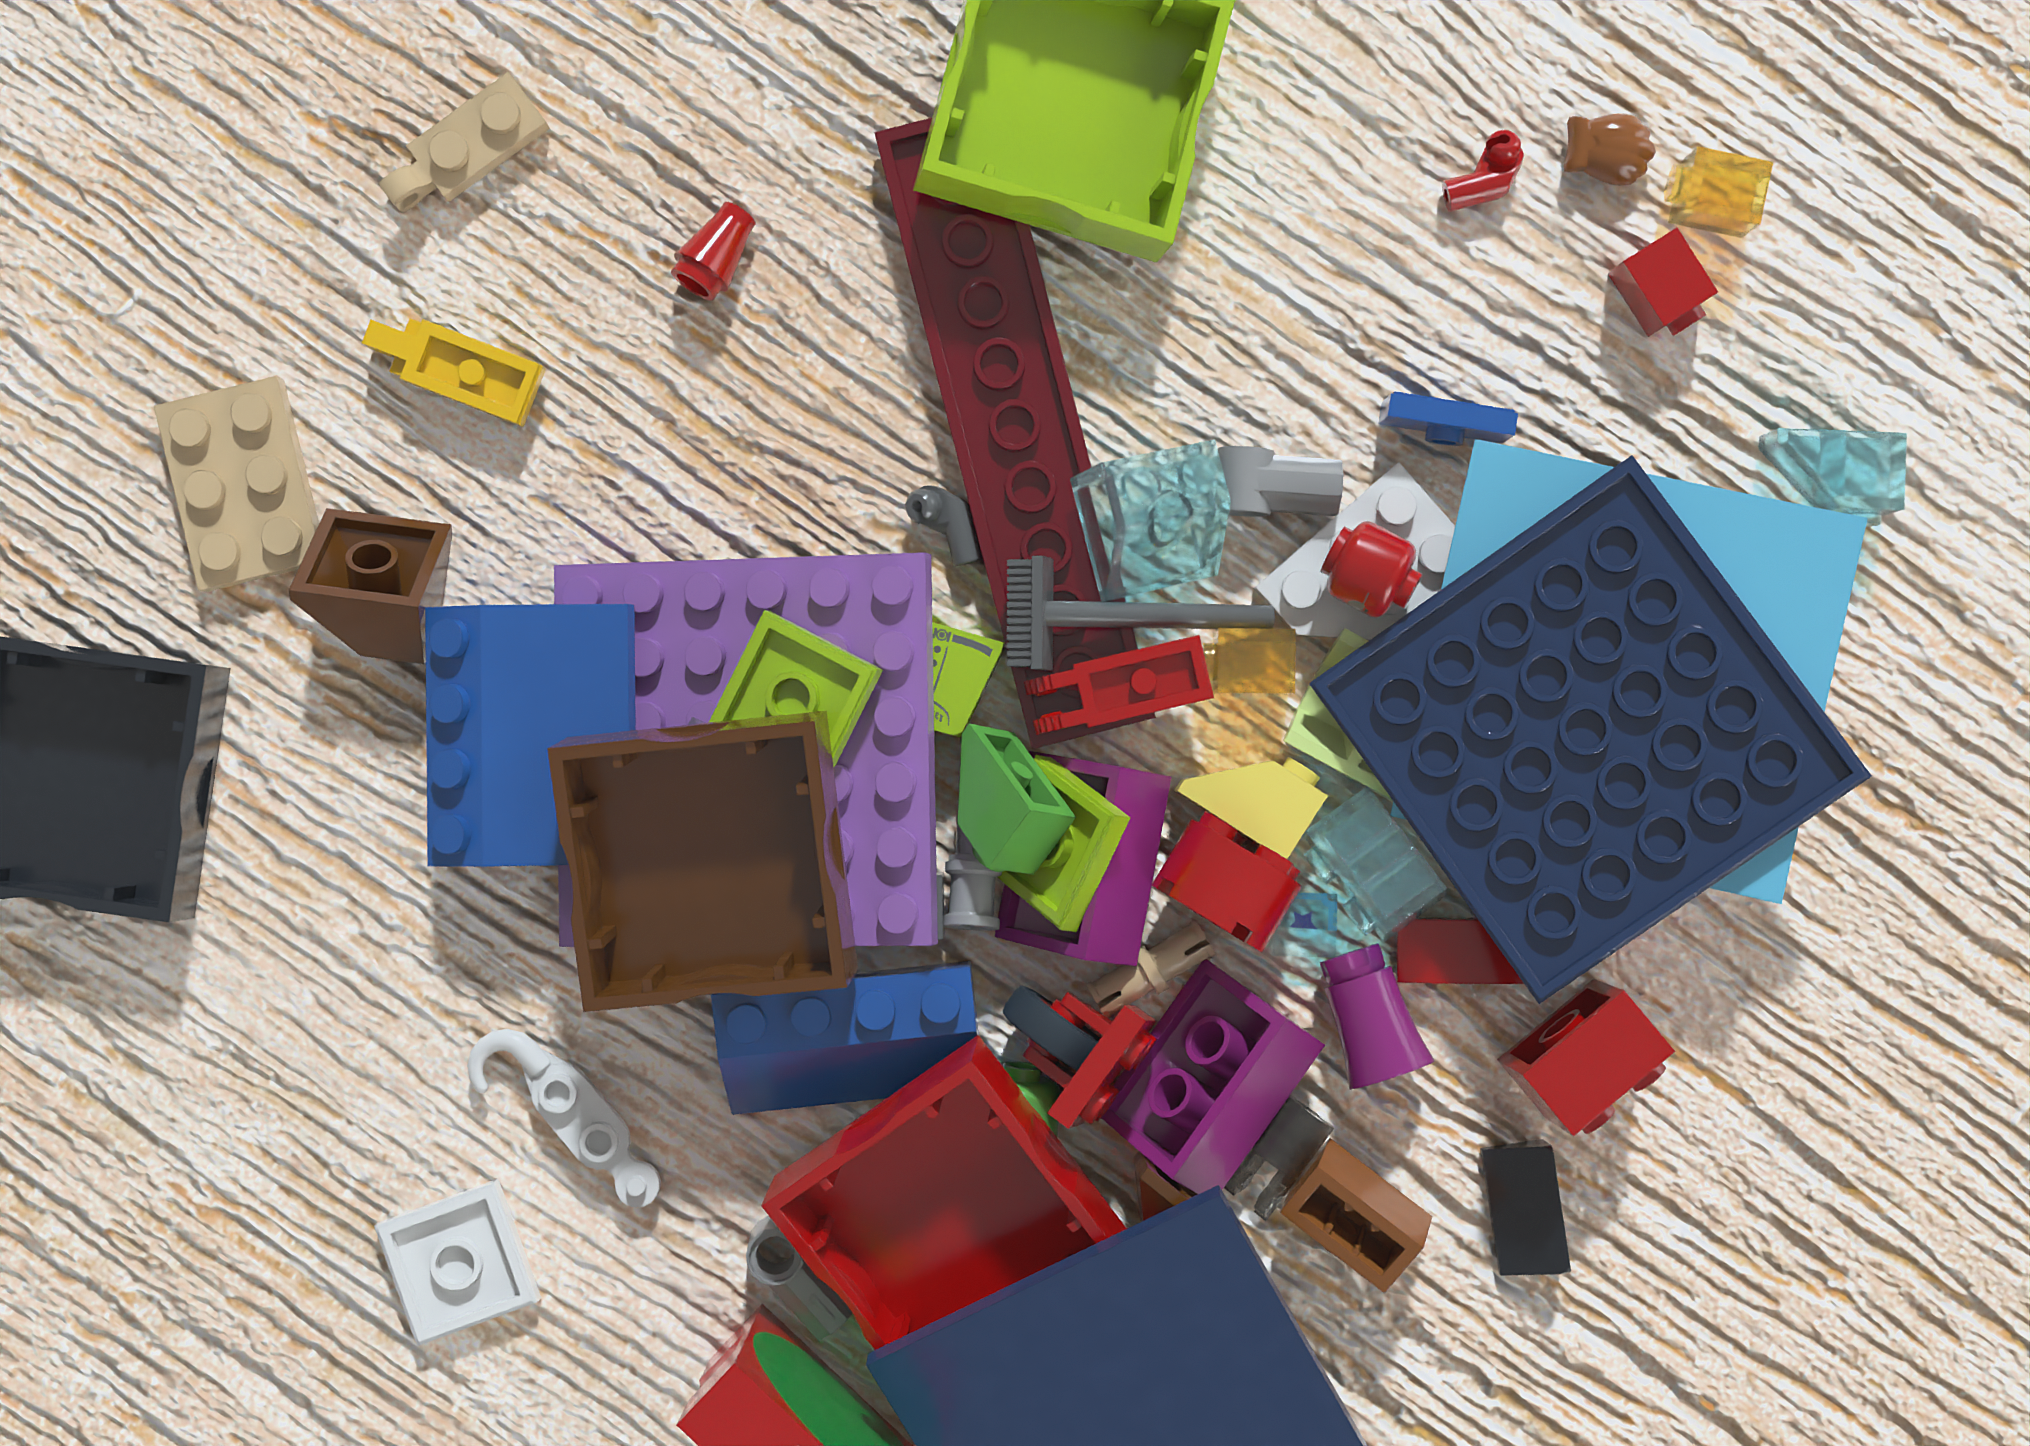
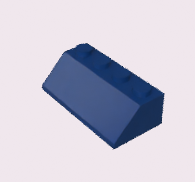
M971 961L855 973L847 988L762 996L735 993L711 994L717 1058L732 1115L886 1099L979 1035Z

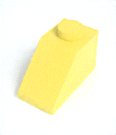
M1290 757L1286 759L1282 766L1275 761H1264L1181 779L1174 788L1175 792L1206 812L1226 822L1260 846L1262 844L1288 859L1328 795L1315 788L1320 777Z

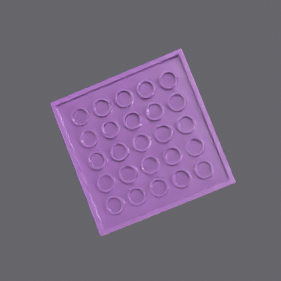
M921 552L554 565V604H634L636 730L688 725L692 717L708 723L764 610L771 611L882 669L883 671L834 767L855 946H933L938 944L931 554ZM558 865L559 947H574L571 926L573 906L572 878L569 865Z

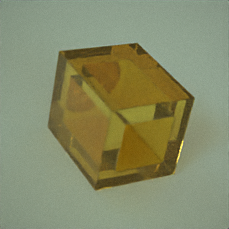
M1697 146L1680 164H1673L1669 172L1664 191V201L1672 203L1668 223L1743 238L1761 225L1773 162Z
M1218 628L1213 631V643H1202L1210 681H1213L1214 695L1295 694L1296 629Z

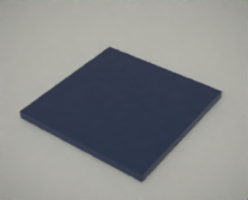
M1633 455L1309 683L1538 1004L1554 995L1872 777Z
M1219 1185L868 1353L866 1366L916 1446H1368Z

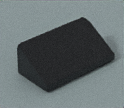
M1544 1139L1480 1148L1499 1274L1507 1276L1570 1273L1571 1266L1552 1145Z

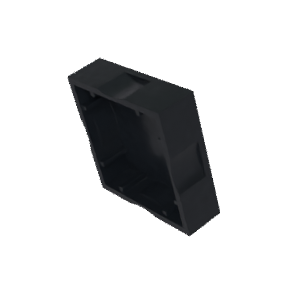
M0 636V899L19 897L43 898L63 903L77 910L162 922H175L195 918L231 668Z

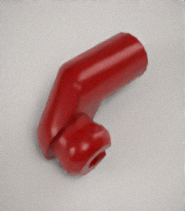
M1498 130L1492 133L1487 138L1486 148H1484L1474 173L1442 181L1443 198L1449 212L1498 200L1509 192L1524 158L1521 140L1516 133L1509 130Z

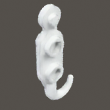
M510 1029L497 1030L488 1033L478 1040L470 1052L467 1064L469 1079L477 1092L485 1093L488 1089V1084L483 1075V1066L486 1059L497 1051L511 1053L522 1065L536 1110L575 1157L586 1167L596 1170L604 1169L612 1173L615 1179L616 1194L626 1205L635 1208L644 1207L655 1199L661 1187L659 1173L651 1164L636 1160L631 1156L629 1151L631 1143L630 1131L625 1121L583 1071L575 1065L541 1049L534 1040L523 1032Z

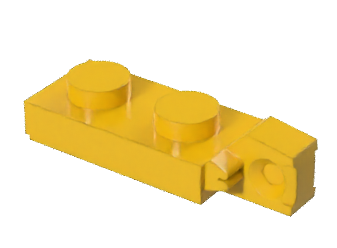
M409 318L404 332L370 319L362 340V344L367 345L369 349L394 358L389 372L399 376L404 382L521 427L525 425L546 371L543 365L424 319L419 322Z

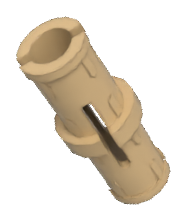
M1194 920L1187 927L1146 950L1144 945L1140 946L1137 966L1121 965L1093 982L1090 981L1086 986L1102 1014L1106 1018H1110L1112 1014L1121 1010L1124 1005L1131 1004L1154 989L1158 995L1169 989L1166 982L1205 959L1214 957L1216 954L1210 943L1206 940L1202 929Z

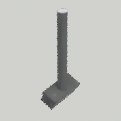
M1032 556V559L1007 560V566L1009 567L1007 569V574L1009 575L1007 577V583H1009L1007 585V591H1009L1007 593V599H1009V602H1007V607L1009 608L1007 610V616H1009L1007 618V624H1009L1007 626V632H1009V635H1007V640H1009V643H1007V648L1009 649L1007 651V666L1031 667V669L1053 671V627L1272 630L1275 623V611L1272 605L1053 601L1054 559L1046 556Z

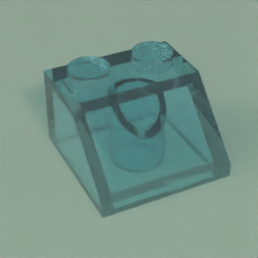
M1215 439L1101 462L1070 478L1101 602L1218 575L1231 500Z

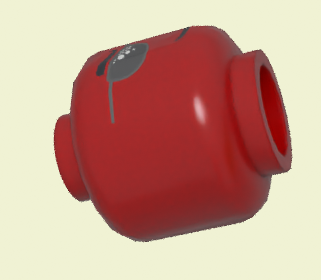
M1370 521L1360 523L1354 530L1344 526L1334 541L1320 570L1321 573L1329 576L1327 579V590L1332 597L1374 618L1384 615L1393 603L1405 608L1423 575L1412 569L1416 559L1415 546L1410 541Z

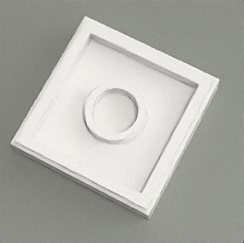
M499 1178L386 1219L374 1226L417 1346L537 1303L542 1298Z

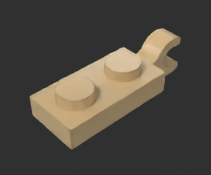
M508 71L407 144L406 147L417 161L411 165L394 170L384 177L378 185L401 213L413 208L436 188L450 202L541 136L550 127Z

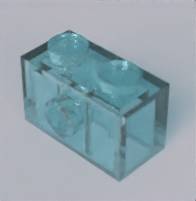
M1368 785L1305 831L1306 841L1311 849L1303 854L1326 885L1336 879L1349 896L1350 900L1342 906L1364 936L1374 930L1381 940L1385 942L1446 896L1447 887Z

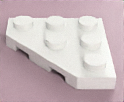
M1398 462L1253 589L1267 605L1274 607L1275 614L1294 636L1337 638L1341 631L1346 628L1369 641L1441 590L1455 525L1401 463ZM1370 521L1410 541L1415 546L1416 559L1412 569L1423 575L1405 608L1393 603L1384 615L1374 618L1329 594L1327 590V579L1329 576L1321 573L1320 570L1334 541L1344 526L1354 530L1360 523Z

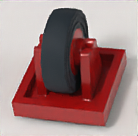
M1020 985L1010 996L1002 1010L1005 1017L1028 1037L1026 1042L1029 1046L1022 1056L1064 1088L1048 1111V1114L1068 1129L1084 1124L1085 1121L1090 1125L1094 1121L1099 1122L1120 1093V1090L1112 1085L1123 1068L1128 1071L1132 1068L1136 1070L1157 1041V1038L1149 1033L1157 1020L1138 1006L1124 1005L1112 1022L1071 992H1067L1061 1001L1056 999L1054 1002H1051L1033 989ZM1087 1023L1103 1036L1101 1038L1098 1037L1085 1024ZM1059 1060L1068 1065L1069 1067H1071L1072 1069L1076 1070L1077 1072L1074 1074L1072 1071H1070L1065 1066L1060 1064Z

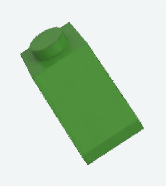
M969 723L962 732L958 825L972 844V852L975 858L986 868L995 872L1011 871L1034 875L1073 823L1076 816L1014 732Z

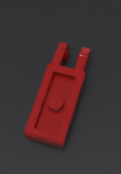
M1200 635L1073 664L1072 670L1024 681L1027 696L1035 695L1037 697L1055 693L1060 688L1077 684L1083 709L1067 713L1058 711L1042 715L1040 719L1033 721L1036 735L1085 723L1087 728L1214 698Z

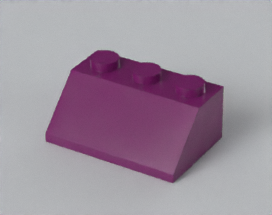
M1029 750L1033 759L1036 755L1053 758L1131 818L1077 932L1060 930L1004 884L998 914L1000 925L999 930H995L994 937L1081 960L1137 966L1172 777Z
M1205 959L1199 964L1150 1033L1157 1038V1041L1146 1058L1136 1070L1133 1068L1130 1071L1124 1069L1113 1086L1120 1090V1093L1101 1119L1174 1181L1198 1194L1217 1185L1222 1190L1325 1047V1044L1208 959Z

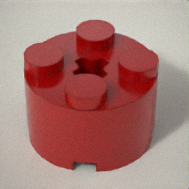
M1205 811L1199 822L1193 819L1190 820L1151 886L1182 903L1186 908L1242 942H1245L1250 932H1252L1246 943L1262 953L1302 888V885L1296 881L1301 871L1295 868L1292 862L1260 844L1255 854L1242 847L1246 839L1238 834V830Z

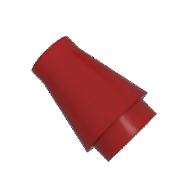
M724 202L719 211L674 254L677 262L671 270L672 276L687 290L709 301H713L719 291L727 292L748 236L756 225L754 218L741 207L731 202Z

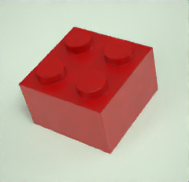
M1593 979L1497 1060L1543 1116L1574 1137L1581 1130L1588 1134L1604 1125L1616 1111L1612 1104L1631 1088L1638 1092L1653 1084L1666 1070V1066L1662 1062L1676 1051L1625 990Z

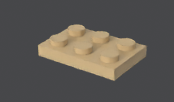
M276 375L154 405L198 591L209 592L298 570L319 525V520L285 380Z

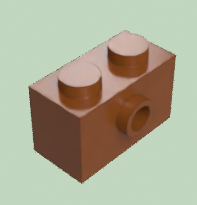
M1330 1137L1293 1181L1280 1211L1284 1217L1384 1294L1424 1248L1433 1217Z

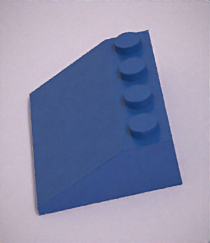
M634 604L425 607L427 867L569 865L559 838L547 748L567 737L636 730Z

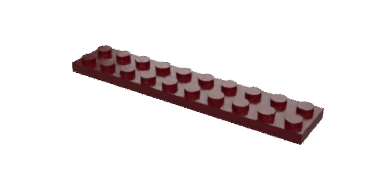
M932 118L874 133L1006 650L1009 651L1007 648V643H1009V640H1007V635H1009V632H1007V626H1009L1007 624V618H1009L1007 616V610H1009L1007 607V602H1009V599H1007V593H1009L1007 591V585H1009L1007 583V577H1009L1007 574V569H1009L1007 560L1032 559V556H1046L1054 559L1053 601L1126 602L1030 225L913 190ZM1053 627V671L1031 669V667H1011L1032 750L1156 718L1155 712L1089 728H1087L1085 723L1038 735L1035 732L1033 721L1040 719L1042 715L1058 711L1067 713L1083 709L1077 684L1060 688L1055 693L1037 697L1035 695L1027 696L1024 681L1072 670L1073 664L1136 650L1138 646L1133 628Z

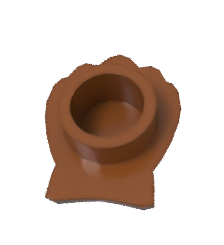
M1616 113L1592 120L1572 116L1567 121L1568 147L1563 166L1564 172L1583 171L1589 176L1611 185H1631L1636 182L1638 177L1645 175L1648 170L1647 163L1656 154L1655 146L1649 139L1651 135L1649 129L1636 116Z

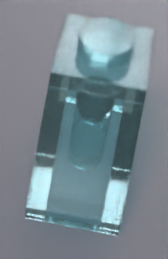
M1777 428L1759 436L1758 449L1812 507L1868 518L1866 527L1880 526L1881 516L1905 510L1907 433Z

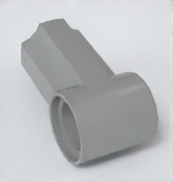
M1251 446L1219 447L1217 450L1213 512L1245 517L1270 516L1271 512L1337 516L1343 492L1344 474L1342 460L1277 456L1274 450Z
M767 1216L758 1221L751 1230L746 1252L747 1267L753 1277L761 1283L769 1285L815 1338L821 1341L840 1328L849 1319L852 1312L833 1289L817 1278L794 1247V1253L783 1262L774 1263L762 1257L758 1246L763 1240L774 1236L787 1240L773 1220Z

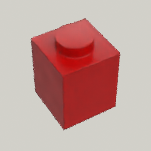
M1678 227L1630 256L1608 273L1648 337L1667 326L1673 336L1707 315L1700 304L1719 292Z

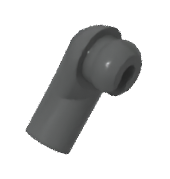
M932 485L923 486L910 493L905 503L908 517L913 522L923 524L946 535L953 567L983 560L970 505L967 501L938 486Z

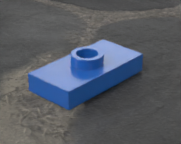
M1394 391L1381 403L1378 424L1426 432L1425 441L1438 445L1462 446L1464 438L1503 444L1515 436L1518 413H1515L1513 409Z

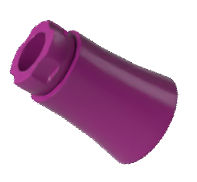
M1378 943L1320 962L1323 975L1327 984L1330 985L1324 988L1339 1034L1349 1090L1401 1076L1435 1061L1413 1022L1400 993L1392 967H1385L1384 957Z

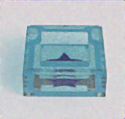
M1299 892L1270 939V954L1272 956L1336 957L1337 893Z

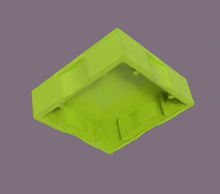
M963 0L913 190L1157 263L1174 243L1195 160V136L1202 106L1215 82L1235 0Z

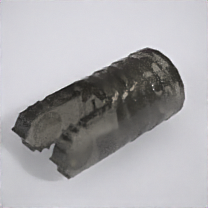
M1290 1095L1227 1182L1224 1189L1233 1196L1244 1190L1265 1160L1278 1169V1172L1260 1193L1254 1205V1213L1266 1222L1335 1128L1306 1104Z

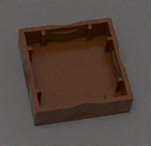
M827 711L567 737L547 748L559 838L572 878L573 906L571 926L583 1012L676 1004L689 998L713 993L762 996L848 987L858 970Z

